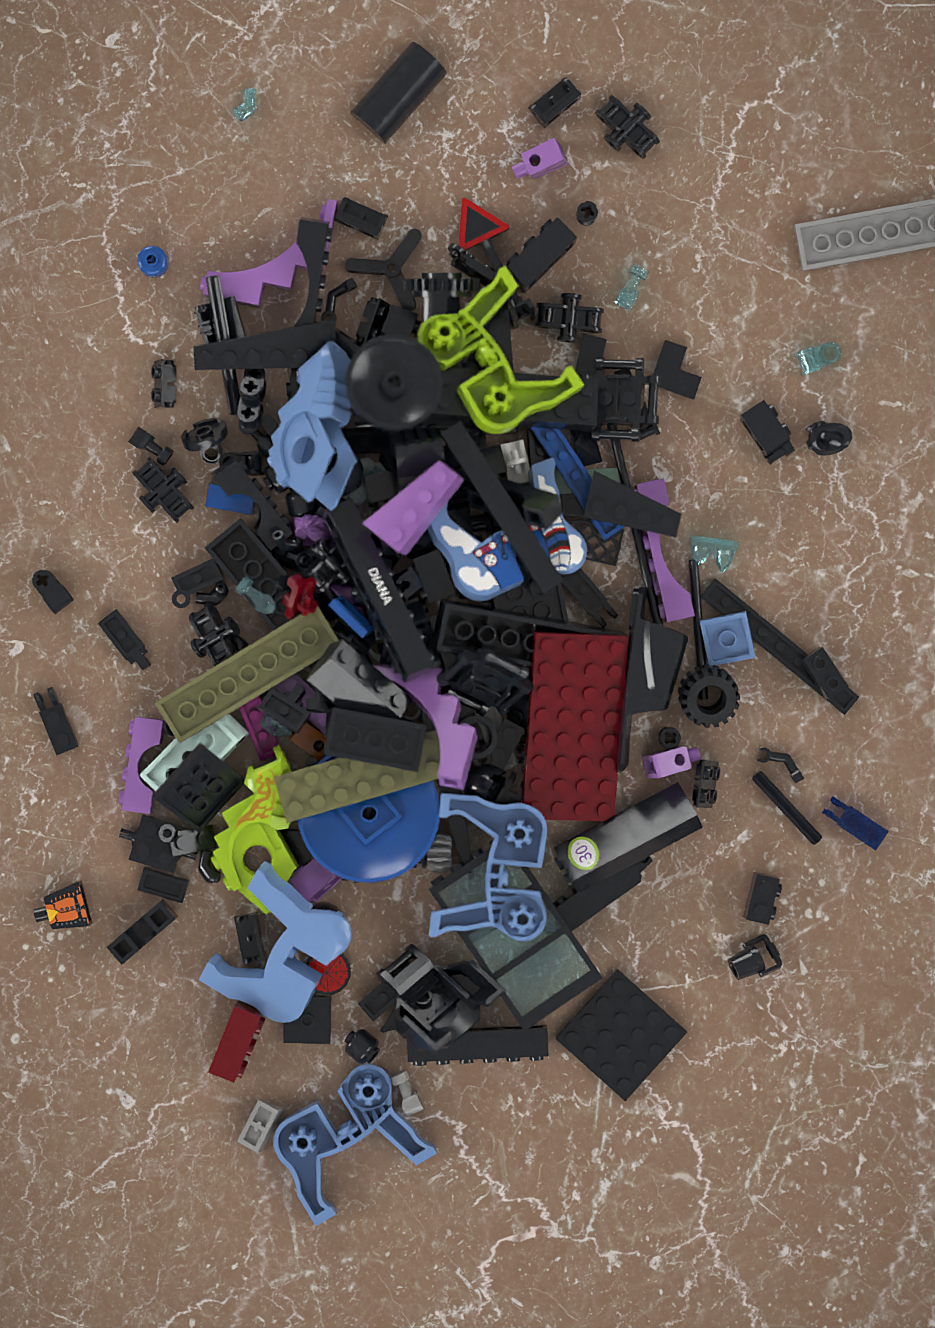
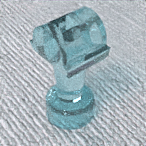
M632 264L629 270L632 276L627 285L619 291L614 301L615 304L631 311L639 295L637 288L640 280H646L649 274L648 270L636 264Z
M244 577L235 588V591L239 595L245 593L255 603V608L258 612L264 614L273 613L276 609V602L272 599L273 596L262 594L251 586L253 581L249 577Z

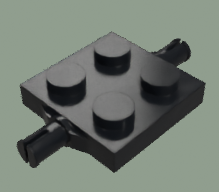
M142 815L140 825L135 832L121 828L120 832L129 834V836L120 833L119 838L132 841V850L129 856L131 861L174 873L177 862L182 856L196 860L197 856L190 854L170 857L168 843L160 841L157 836V830L163 824L172 825L176 831L188 828ZM168 829L163 831L164 837L168 838L170 836Z

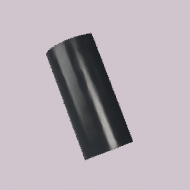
M411 42L350 111V114L386 144L447 75V72L427 50L416 42Z

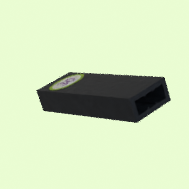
M677 782L554 847L558 855L554 859L560 870H566L567 873L563 876L568 886H574L579 894L703 828L686 794Z

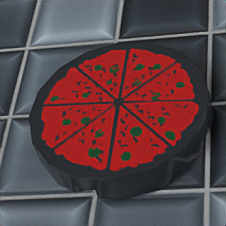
M343 953L327 965L311 956L306 965L322 974L315 992L322 995H333L341 992L347 986L351 977V966Z

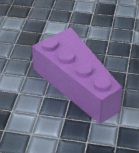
M439 461L369 517L363 524L397 552L407 555L464 481V478Z

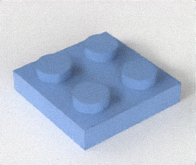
M746 611L700 620L709 666L756 657Z

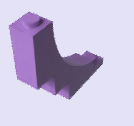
M331 199L327 200V205H322L320 219L330 221L329 228L334 227V217L338 207L337 201ZM295 242L280 256L259 267L239 272L207 271L206 277L219 275L223 299L235 296L237 304L260 308L264 285L292 291L296 268L307 270V265L300 248ZM327 242L326 251H329L330 242ZM202 276L200 290H203V295L209 298L206 277Z

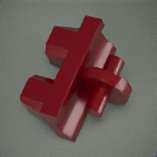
M300 574L288 578L287 585L292 591L286 593L282 599V603L287 607L285 616L288 619H292L297 614L307 616L316 611L318 605L313 599V592L317 581L313 577L304 579Z

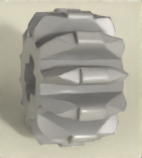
M436 834L428 850L427 868L430 872H449L451 868L452 845L450 835Z

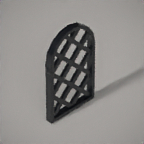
M575 520L569 523L570 525L574 524L577 531L584 538L590 549L587 551V554L592 552L596 558L586 557V560L616 566L624 529H621L602 542L598 536V531L594 530L592 522ZM577 523H586L587 525L579 528ZM590 527L594 534L586 538L582 530ZM621 534L619 544H617L614 537ZM595 536L600 544L592 548L588 540ZM612 540L615 548L608 552L604 544ZM602 546L606 554L598 558L594 550ZM617 550L614 561L610 554ZM608 556L611 562L602 561L601 559Z

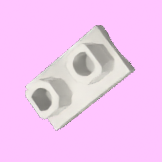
M523 439L501 444L508 480L521 484L529 482L528 471L530 467Z

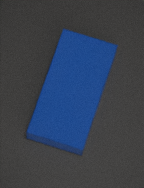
M209 483L205 507L252 515L255 500L243 494L227 496L219 485Z
M341 595L333 599L329 604L362 638L373 631V627L369 624L368 619L344 596Z

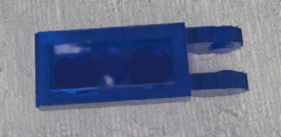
M832 796L830 799L832 804L845 810L840 818L829 809L824 808L822 813L835 821L836 825L876 851L889 831L852 806H847Z

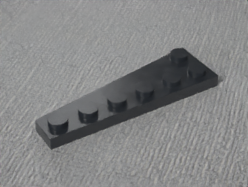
M335 319L194 345L195 370L300 368L320 351L326 343L330 341L336 343Z

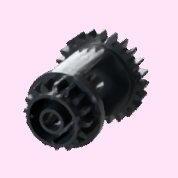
M422 273V279H403L404 291H412V297H424V321L434 315L458 314L460 311V297H471V291H480V279H462V273ZM467 357L451 366V368H462V363L467 362Z

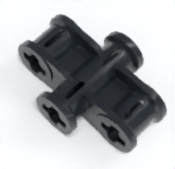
M610 95L609 101L600 110L595 111L596 116L612 130L609 135L606 134L604 136L605 141L616 151H620L621 145L625 142L636 155L644 159L646 153L654 144L658 145L660 143L658 137L643 124L645 120L651 118V115L639 103H635L633 105L634 109L630 112L615 96Z
M561 293V298H563L562 305L539 302L536 305L538 308V319L535 327L560 329V336L557 337V341L577 343L576 331L602 333L600 324L601 314L604 313V309L579 306V300L582 299L580 294ZM545 311H547V320H545Z
M245 369L243 381L240 384V391L243 396L239 400L237 415L239 429L245 434H253L260 427L261 417L264 413L261 402L264 400L266 391L264 369Z
M149 457L147 458L148 462L139 470L132 472L149 491L145 496L141 495L139 499L152 513L161 504L169 516L178 523L179 518L189 509H194L189 500L177 489L182 484H187L188 482L175 467L166 476L160 467Z
M322 537L309 547L308 552L311 555L314 554L316 559L301 573V576L304 579L313 577L317 581L314 589L316 594L323 592L334 579L337 580L336 584L341 586L352 578L333 539L327 545L326 539Z
M211 602L206 603L200 611L189 614L190 623L199 636L198 639L194 638L190 642L192 650L198 657L203 658L208 654L215 667L239 652L231 636L240 634V628L233 618L228 616L223 622L219 611Z

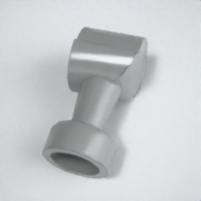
M403 1070L392 1075L390 1079L393 1085H398L403 1099L402 1109L406 1117L411 1114L424 1110L417 1091L412 1092L407 1083V1080L410 1078L407 1070Z

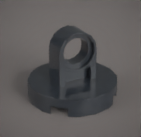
M217 418L204 419L194 423V429L187 432L185 430L182 433L181 440L186 450L199 451L202 460L207 464L219 462L223 451L221 442L228 434L223 420L218 422ZM213 448L217 450L218 454L217 456L210 457L205 451Z

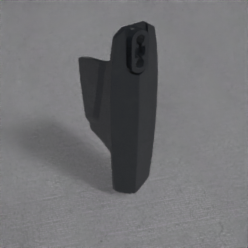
M645 587L633 589L629 618V630L631 631L628 639L625 689L617 757V772L619 773L623 772L629 764L632 715L668 709L688 643L686 635L645 620L647 588Z

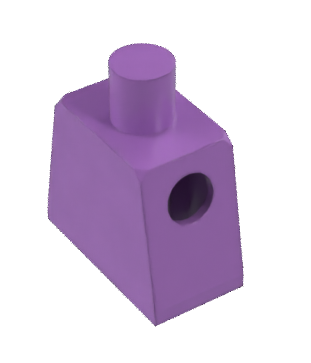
M552 138L522 153L521 156L524 161L513 165L512 169L517 179L528 174L533 179H536L569 164L560 143L556 138ZM536 159H540L538 166L533 165Z
M677 746L643 755L642 760L647 778H662L691 769V763L701 760V756L697 747L687 749L686 746Z

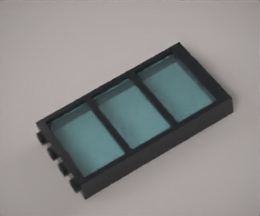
M491 846L484 851L481 848L469 855L470 861L465 864L460 861L450 868L452 873L446 877H443L441 874L430 882L432 886L429 888V891L441 909L486 900V867ZM504 865L503 869H508L507 885H502V887L540 891L547 916L543 931L537 937L528 941L514 940L496 927H482L457 932L481 968L505 989V993L501 995V998L522 1029L526 1031L603 977L529 867Z

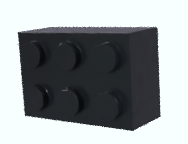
M558 217L554 221L549 219L540 228L541 231L537 237L533 235L524 243L523 251L520 254L515 252L507 260V270L524 293L542 278L576 243L577 236Z

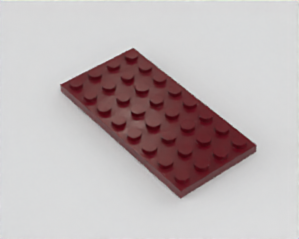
M534 632L531 682L534 685V689L530 692L522 803L536 808L545 820L605 821L615 816L618 778L617 757L629 639L627 635Z

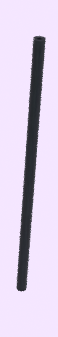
M607 425L608 430H617V425ZM610 439L620 482L631 488L620 439ZM631 528L644 586L647 588V598L653 623L663 626L641 530Z

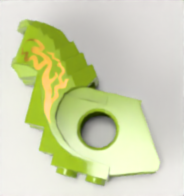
M280 745L273 747L278 760L257 769L254 765L247 767L248 771L244 784L254 794L222 812L229 827L214 836L219 847L213 851L214 856L211 858L216 869H222L225 875L223 882L229 891L232 889L233 891H240L265 914L271 911L248 889L256 872L249 870L245 865L243 857L246 850L255 845L265 847L270 852L272 868L286 882L290 879L293 871L297 869L296 867L299 866L279 829H288L292 822L287 823L274 777L294 771Z

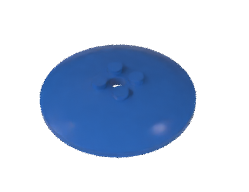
M327 755L318 764L340 757ZM429 781L299 819L300 832L312 856L331 873L343 879L360 883L387 881L409 871L420 862L430 849L440 821L438 793L434 782ZM373 808L376 811L375 818L366 820L363 817L364 810Z

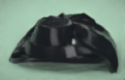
M823 420L815 422L805 429L810 432L808 435L809 439L806 441L808 449H812L816 454L822 456L842 451L849 446L852 440V431L848 426L840 423H826Z

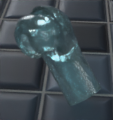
M253 88L244 89V103L238 108L235 107L232 111L233 117L238 121L247 120L256 111V91Z

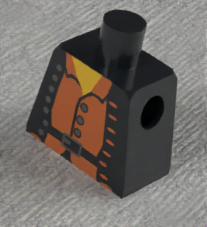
M82 880L45 896V906L33 910L36 922L49 920L52 929L86 927L92 924Z

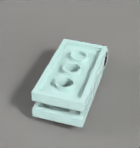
M228 714L181 743L175 738L140 776L156 791L169 777L170 772L176 769L200 742L224 761L234 751L233 749L244 741L249 732Z

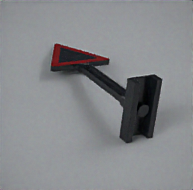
M462 198L459 246L467 251L479 244L482 245L493 269L497 273L503 265L490 239L508 231L509 225L470 200ZM515 290L508 302L510 308H508L510 321L514 329L519 327V319H523L528 315L531 321L536 319L534 306L530 298L523 301L522 297L518 296Z

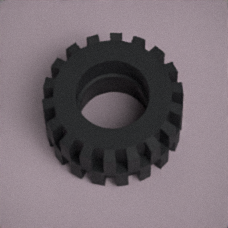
M703 664L702 669L699 666L694 667L695 672L691 673L688 671L686 673L687 678H682L680 682L682 687H678L680 695L678 699L683 711L691 721L693 720L698 726L703 724L704 728H710V724H713L714 728L719 727V722L726 724L729 722L727 720L729 716L731 718L735 716L734 709L738 710L739 708L737 701L740 700V694L738 693L739 688L731 675L723 668L720 669L719 666L713 665V667H710L709 664ZM710 685L721 688V696L715 704L707 707L697 704V695L701 689Z

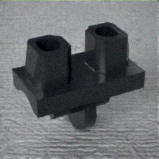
M341 617L333 627L339 633L337 637L344 640L355 651H360L364 656L376 642L374 630L371 634L362 638Z

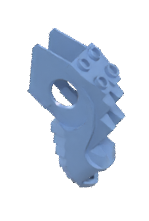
M333 341L326 343L320 351L298 369L299 374L296 381L300 384L299 390L278 411L281 424L271 436L273 446L268 450L270 456L267 458L268 463L274 468L277 475V482L282 487H292L308 502L316 497L331 511L337 506L353 466L357 462L349 443L340 429L348 424L351 416L349 412L351 404L346 392V374L351 360L346 352ZM333 444L337 450V462L334 468L325 474L330 459L335 453Z

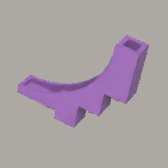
M373 665L412 698V701L424 711L436 729L441 749L438 772L440 785L464 789L477 741L476 729L469 724L460 723L457 725L461 711L459 698L451 694L441 695L443 686L437 682L436 677L443 669H432L430 673L404 683L399 673L394 674L392 667L388 665Z

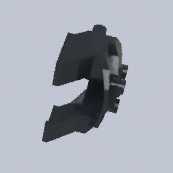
M413 944L405 948L406 951L385 969L381 968L376 972L378 979L386 984L397 998L396 1032L404 1039L406 1038L420 1052L424 1049L436 1052L440 1048L446 1049L480 1020V1005L488 1007L505 993V989L473 960L470 962L463 960L451 965H433L430 959ZM411 958L415 959L394 978L391 976Z

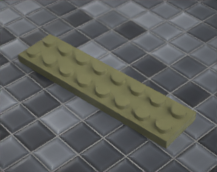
M317 606L314 613L307 616L300 614L155 702L174 736L181 743L322 657L328 646L339 641L319 606Z
M436 730L425 733L418 772L337 758L275 776L274 780L287 823L439 779L440 740Z

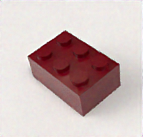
M239 1000L237 1001L208 1073L235 1083L237 1077L242 1078L248 1061L244 1059L246 1055L251 1056L257 1042L253 1038L254 1034L259 1035L266 1019L262 1017V1013L254 1006Z

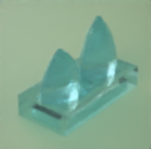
M690 535L689 544L691 545L692 556L698 565H701L708 559L712 548H714V558L719 571L723 573L730 566L735 551H738V541Z

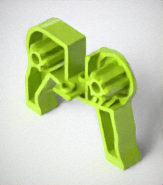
M506 266L498 270L494 281L482 289L466 308L459 311L458 314L429 317L422 323L418 332V341L432 352L440 369L443 371L476 352L475 357L482 367L485 366L486 369L461 384L457 393L475 424L481 430L491 434H502L514 429L525 417L536 412L552 409L579 392L584 386L572 366L567 367L561 374V377L554 381L516 382L514 380L513 373L504 354L483 328L518 287Z

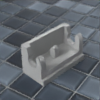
M259 1099L237 1142L256 1153L264 1151L285 1109L270 1104L269 1100Z

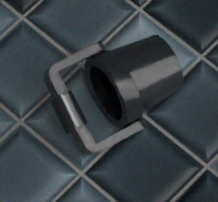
M765 934L745 942L742 945L744 950L728 959L729 967L737 980L758 974L761 978L779 970L782 966L779 951ZM762 940L771 958L776 963V965L768 969L765 968L763 958L754 946V944Z

